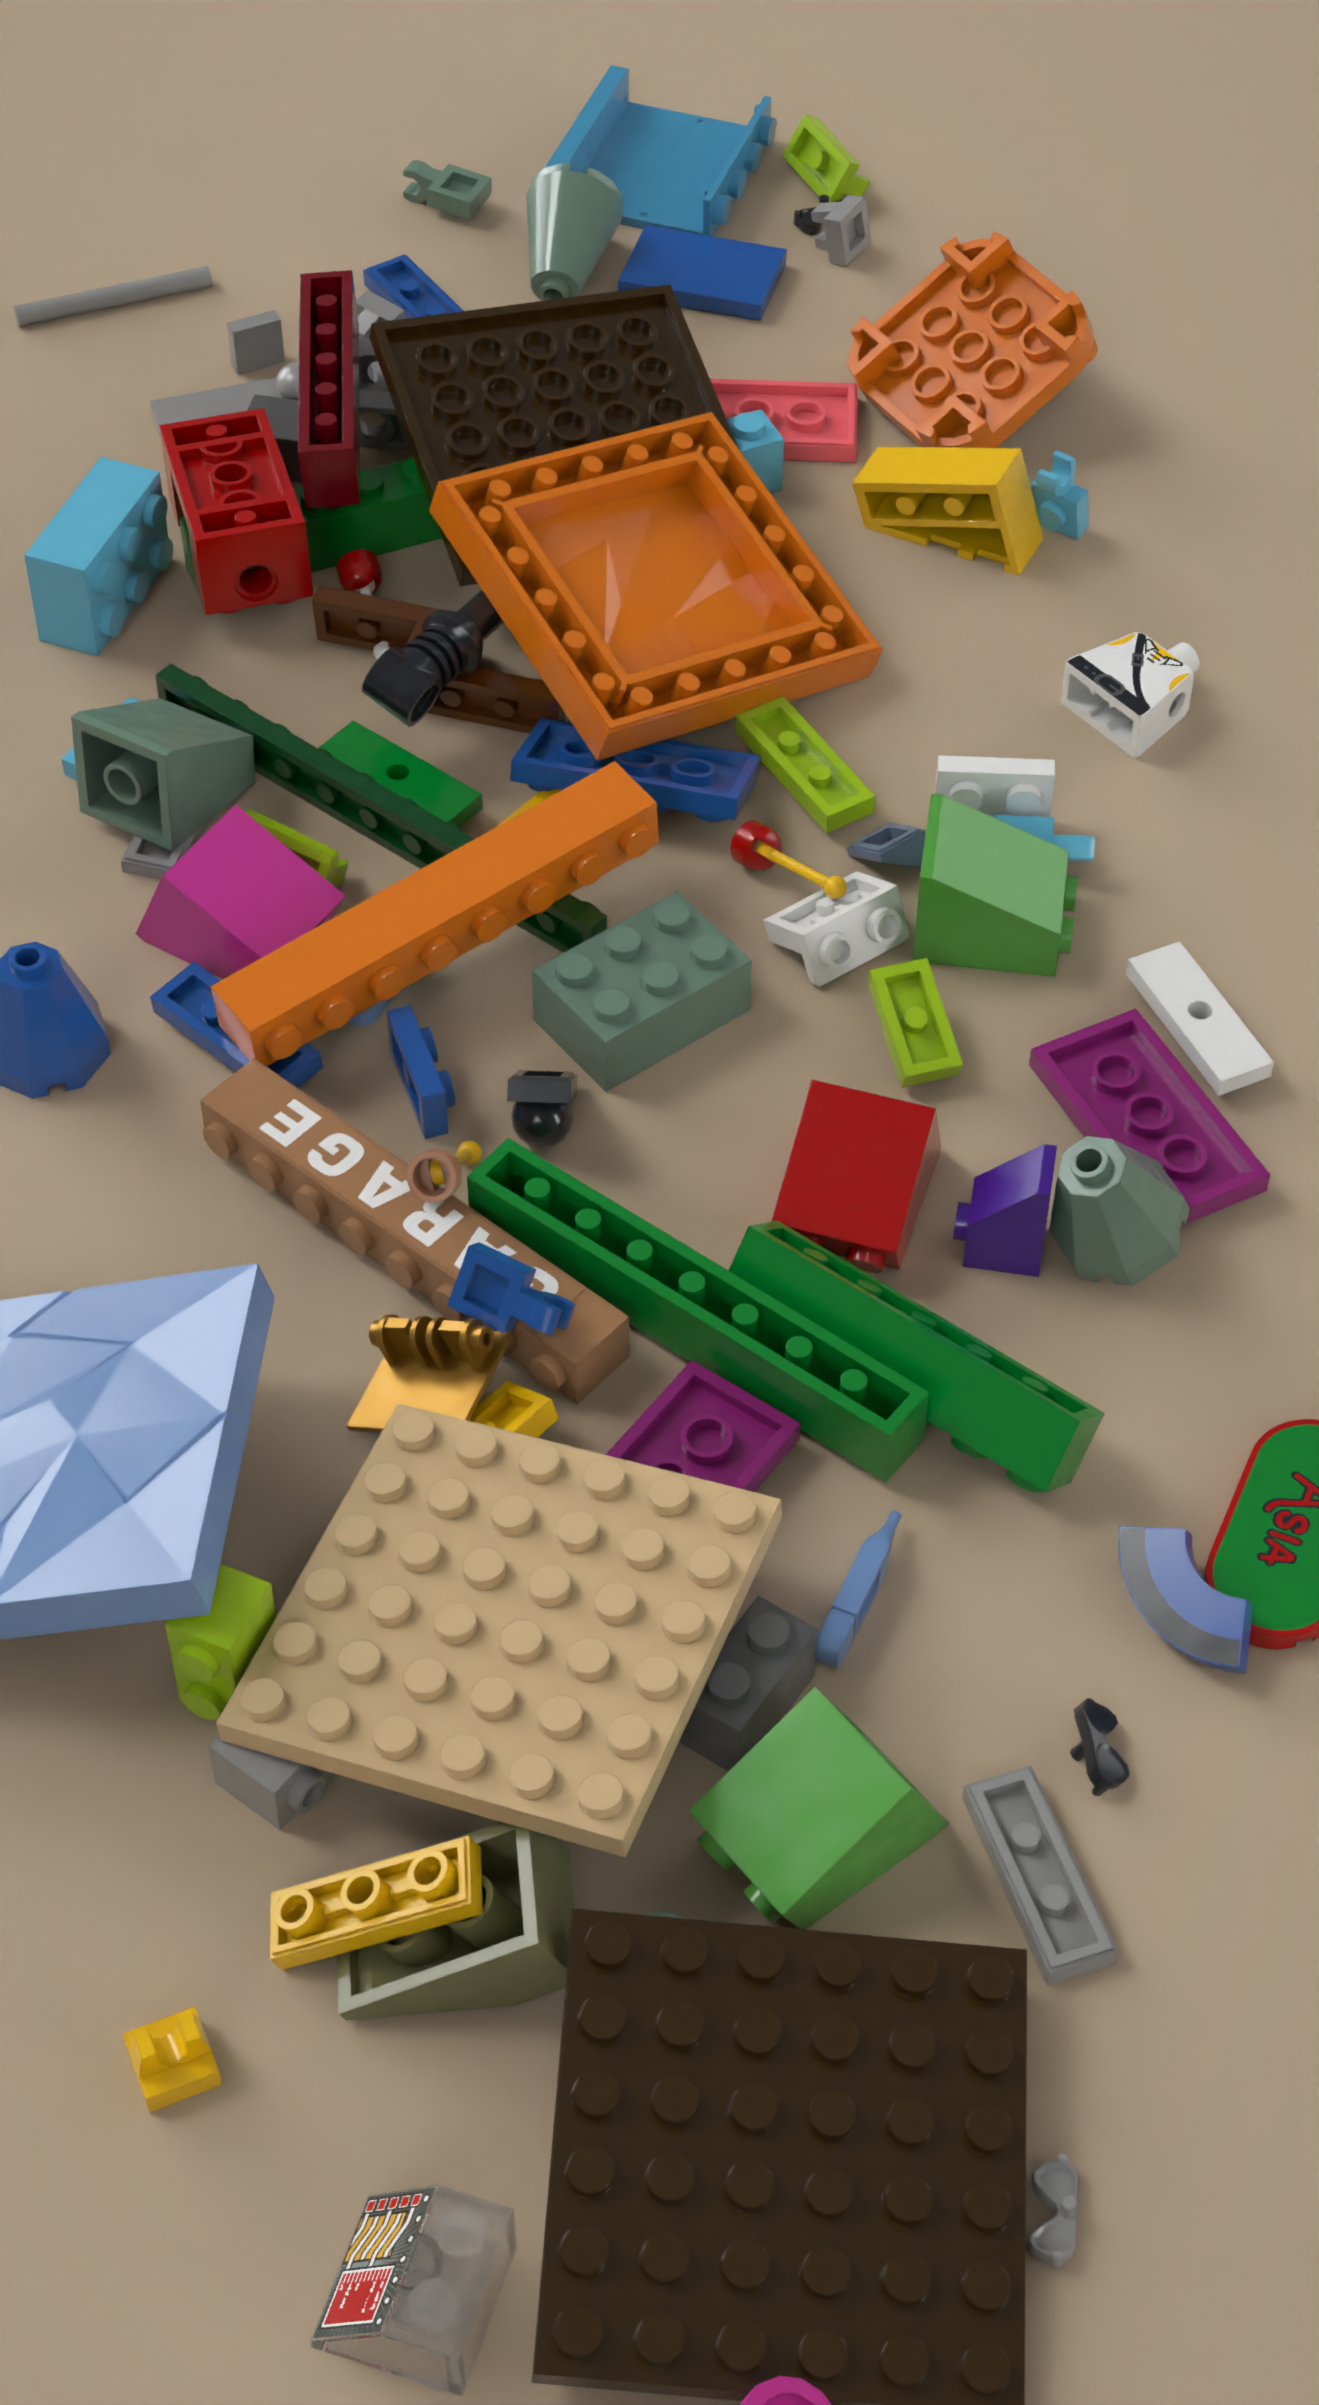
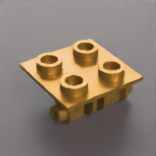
M392 1314L384 1315L380 1320L374 1321L369 1329L371 1344L379 1347L384 1358L346 1427L351 1431L381 1433L398 1403L469 1421L513 1337L511 1332L493 1331L490 1326H485L480 1319L474 1318L467 1319L466 1321L448 1320L446 1317H434L432 1319L428 1316H418L412 1322L410 1318H399L397 1315Z

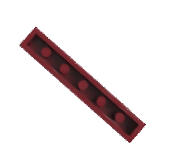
M352 270L300 274L298 457L306 508L324 507L336 509L345 505L360 504L359 321Z

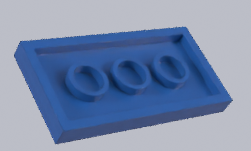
M541 718L512 758L510 781L525 783L530 789L538 792L553 789L563 790L616 761L657 802V812H666L673 809L695 813L697 818L704 821L722 822L727 819L735 820L759 777L761 755L666 739L597 761L572 723Z

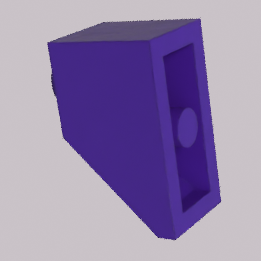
M1043 1144L974 1178L971 1203L958 1201L953 1239L965 1241L963 1267L1039 1277L1056 1159V1145Z

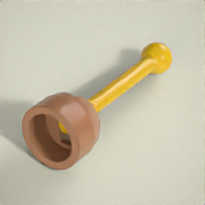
M467 1140L459 1145L455 1155H452L447 1150L438 1148L428 1149L417 1155L410 1162L406 1174L411 1192L420 1200L429 1203L441 1202L450 1197L460 1186L462 1179L461 1165H474L481 1159L482 1149L480 1145L475 1141ZM439 1185H446V1188L438 1189Z

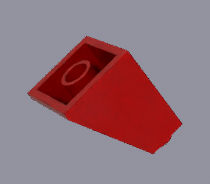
M812 1079L771 1222L779 1221L835 1255L846 1257L845 1260L862 1271L881 1273L884 1266L900 1270L941 1150L936 1108Z

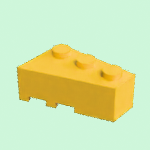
M877 447L852 482L865 528L923 546H927L930 541L958 549V557L973 561L976 555L1005 564L1004 571L1020 576L1044 539L1021 448Z

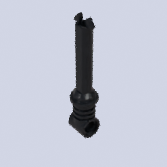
M483 590L477 593L458 611L438 610L429 614L422 624V632L416 635L412 641L408 642L404 648L391 647L376 660L365 677L362 692L408 727L414 726L431 709L440 691L449 682H452L459 674L466 675L478 668L482 662L483 641L504 624L503 620Z

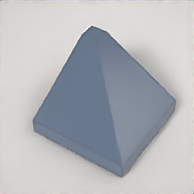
M888 823L850 844L847 851L851 857L881 863L921 867L926 833L925 830Z

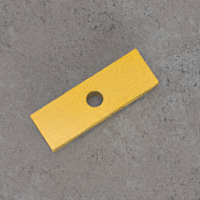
M468 1835L271 1892L270 1960L282 1970L482 1915L481 1846Z

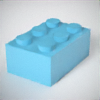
M100 457L25 553L24 557L39 641L99 656L110 639L120 633L124 620L135 605L143 602L149 586L158 574L168 568L173 556V542L168 537L166 523L168 503L162 493L159 471Z

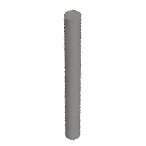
M205 266L14 306V312L18 326L210 287L212 286V277L209 267Z

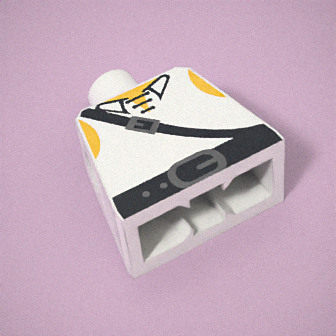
M1134 632L1066 660L1060 703L1135 759L1186 715L1190 705L1194 673L1198 671L1200 666L1199 657L1194 648L1188 643L1181 642L1166 650L1144 633Z

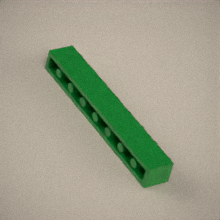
M507 1138L467 1176L469 1207L629 1316V1324L688 1361L693 1360L801 1423V1431L885 1483L924 1441L929 1391L513 1140Z

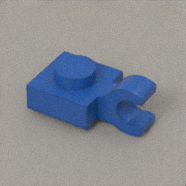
M478 1242L468 1246L447 1306L471 1318L480 1319L485 1325L502 1333L514 1330L519 1319L542 1333L552 1335L556 1327L563 1330L567 1329L576 1304L559 1295L530 1288L537 1269Z

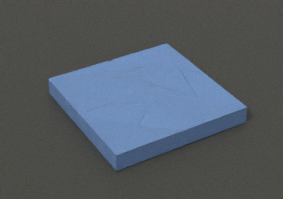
M258 1263L81 1288L72 1292L60 1291L0 1300V1640L210 1615L275 1300L273 1292Z

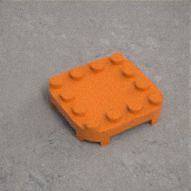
M993 231L991 239L979 238L960 244L957 237H954L939 248L945 261L874 324L862 316L851 329L854 341L848 355L849 362L846 365L858 384L859 389L874 407L920 447H998L1068 385L1085 365L1094 359L1098 352L1093 327L1082 302L1072 290L1068 294L1017 254L1009 238Z

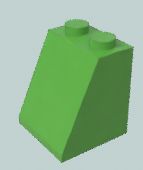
M931 794L919 882L913 961L928 958L929 964L1055 977L1058 953L1070 954L1074 918L1062 917L1063 910L1074 912L1078 876L1066 875L1069 851L945 795Z
M816 1687L689 1810L706 1830L697 1838V1841L724 1870L729 1871L736 1864L751 1880L752 1883L743 1892L753 1905L773 1924L783 1916L800 1929L805 1930L938 1835L949 1824L866 1734Z

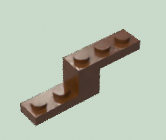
M320 585L312 599L317 640L371 651L381 641L388 642V647L390 648L395 646L399 649L404 648L408 642L412 641L416 635L422 632V624L426 617L435 611L442 610ZM477 668L469 674L457 675L452 682H449L440 691L435 703L427 712L528 734L531 733L541 718L565 722V712L543 680L496 672L486 668Z

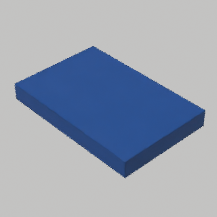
M645 225L618 279V291L671 284L680 307L759 321L765 313L786 265L787 249Z

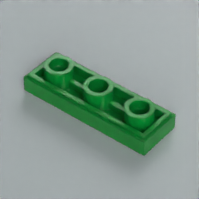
M354 720L319 747L327 750L335 759L360 773L370 775L380 785L403 798L413 800L420 808L446 823L455 824L459 828L483 809L482 794Z

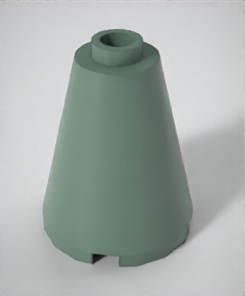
M560 163L543 168L532 178L526 196L530 282L533 293L542 301L579 296L622 221V193L611 179L598 170L587 167L585 174L570 171L571 164Z

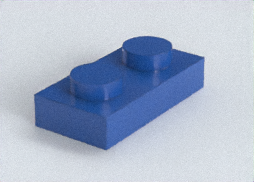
M411 1005L388 1010L390 1052L424 1139L448 1134L447 1108L455 1106V1094L448 1071L442 1070L437 1072L434 1063L438 1062V1054L432 1031L429 1026L419 1027Z

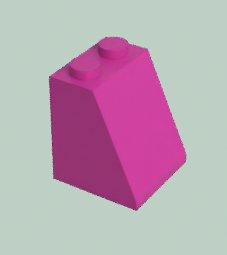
M235 804L162 876L135 934L144 942L190 964L196 962L211 974L225 979L334 918L346 896Z

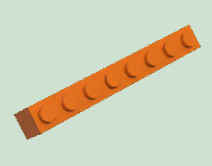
M616 761L608 764L210 986L219 1026L249 1061L255 1058L267 1067L279 1059L291 1056L299 1047L330 1030L342 1027L354 1016L382 1000H388L396 996L403 988L433 971L445 968L454 959L482 943L496 939L505 930L533 914L545 911L554 902L582 886L596 882L602 875L626 861L645 854L651 847L659 843L657 802Z

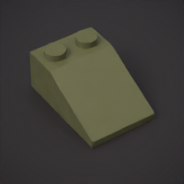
M498 1822L455 1838L458 1839L469 1835L481 1846L483 1914L336 1955L339 2015L348 2021L513 2006L565 1988L572 1908L575 1909L570 1852L555 1837L503 1822Z

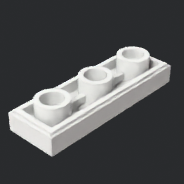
M1180 941L1127 960L1125 973L1218 1096L1271 1077L1274 1061Z

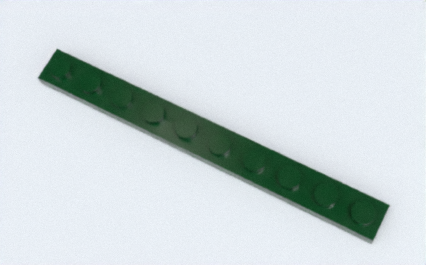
M171 663L155 675L159 698L253 735L256 773L416 867L422 869L474 840V838L465 834L455 824L444 822L420 808L413 800L403 798L380 785L370 775L360 773L335 759L327 750L316 748L292 734L285 726L278 723L275 724L252 711L242 701L233 700L214 689L202 678L192 676ZM568 894L554 902L545 911L533 914L516 925L564 953L606 930L607 915L600 912L590 902L581 901Z

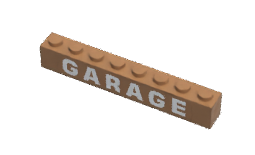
M255 1058L200 1100L204 1124L203 1137L209 1148L222 1159H232L246 1169L262 1188L268 1191L274 1189L294 1203L297 1210L307 1220L313 1223L320 1222L339 1235L352 1252L361 1256L367 1255L387 1270L397 1284L406 1289L412 1287L432 1301L437 1310L448 1320L466 1321L471 1318L447 1306L469 1245L480 1242L537 1269L530 1288L559 1295L576 1304L569 1325L565 1330L556 1327L554 1334L548 1335L518 1319L515 1329L509 1331L513 1337L503 1357L508 1355L528 1369L534 1379L549 1391L557 1390L575 1404H578L629 1358V1316L455 1196L451 1195L437 1203H429L417 1198L411 1192L407 1183L406 1174L409 1166L407 1163Z

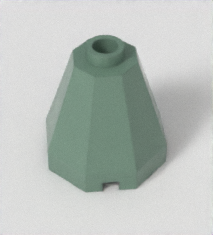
M1086 1136L1063 1153L1057 1174L1049 1232L1081 1280L1099 1282L1096 1278L1098 1276L1112 1278L1115 1284L1133 1286L1178 1257L1182 1241L1179 1233L1182 1221L1186 1225L1190 1209L1183 1195L1157 1160L1114 1139Z

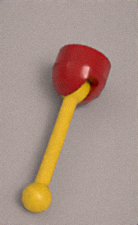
M750 820L742 824L735 832L730 847L731 856L735 862L751 870L764 871L777 863L823 887L825 894L831 899H840L846 894L847 883L842 877L837 875L827 877L783 854L781 839L771 827L757 820ZM759 840L760 842L754 851L753 848Z

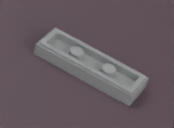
M1032 1766L965 1785L962 1799L1046 1985L1048 1986L1116 1964L1118 1950Z

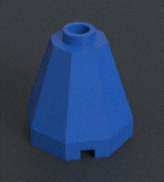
M36 941L10 947L0 958V1086L32 1099L50 1095L49 1087L64 1083L66 1091L84 1087L111 1054L98 1002L58 950Z

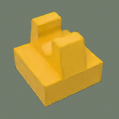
M195 2006L123 2033L125 2046L149 2113L222 2085L218 2066Z

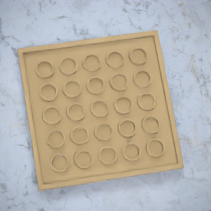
M398 1403L217 1720L216 1727L220 1740L626 1858L783 1517L781 1499Z

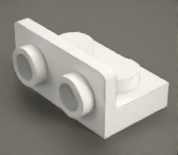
M938 755L935 794L945 795L992 817L995 814L1050 817L1055 782V760Z
M856 871L843 878L847 883V892L842 898L831 899L822 889L764 919L763 922L768 940L802 954L809 982L822 986L909 939L910 932L898 885Z

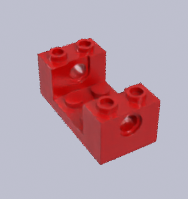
M265 408L159 425L169 497L178 527L180 526L179 518L185 517L188 526L196 585L205 614H232L244 608L272 603L288 604L296 599L312 597L313 587L305 520ZM251 566H257L256 568H253V569H250V570H246L247 568H249V567H251Z

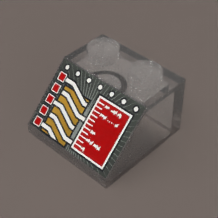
M440 2185L368 2195L311 2337V2347L463 2396L517 2248L514 2209Z

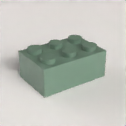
M676 891L533 969V1020L607 1092L750 1010L752 960Z

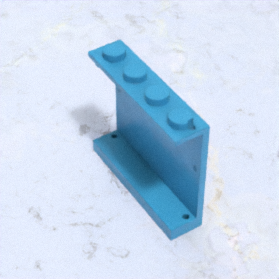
M611 65L545 168L565 163L571 164L570 171L586 174L587 167L598 170L611 179L623 196L621 225L644 229L645 225L714 236L720 225H726L730 216L731 205L735 198L741 199L750 172L755 173L758 170L765 146L771 147L773 144L777 120L771 117V97L764 96L759 105L756 104L754 115L748 125L629 102V69Z

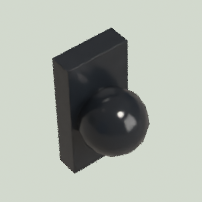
M518 1070L508 1079L507 1101L515 1102L511 1120L513 1129L520 1140L529 1146L542 1149L554 1147L566 1138L571 1131L573 1122L570 1103L577 1097V1075H574V1072Z

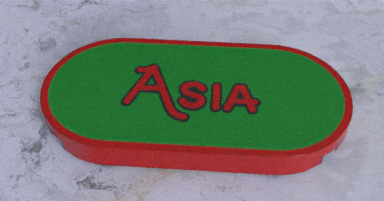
M1300 1419L1282 1423L1267 1431L1256 1442L1213 1543L1205 1567L1203 1579L1208 1585L1228 1596L1247 1599L1253 1605L1249 1644L1260 1648L1274 1650L1294 1648L1298 1641L1307 1640L1312 1636V1641L1319 1638V1420Z

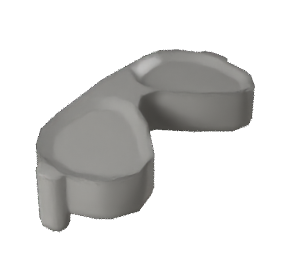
M1065 2153L1058 2154L1057 2159L1054 2161L1040 2164L1032 2173V2190L1047 2206L1055 2211L1056 2216L1030 2233L1027 2250L1034 2258L1049 2263L1053 2268H1061L1064 2263L1070 2261L1075 2254L1079 2177L1074 2167L1069 2163V2156Z

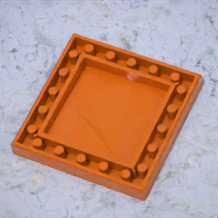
M712 412L439 481L429 509L430 513L507 628L513 633L515 640L597 761L731 720L737 714L781 696H784L789 702L870 677L883 651L877 640Z

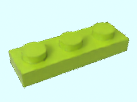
M784 696L735 715V733L755 755H761V762L826 833L875 813L876 796Z

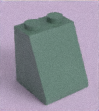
M162 698L78 711L71 717L80 812L168 850L174 851L255 783L253 735Z

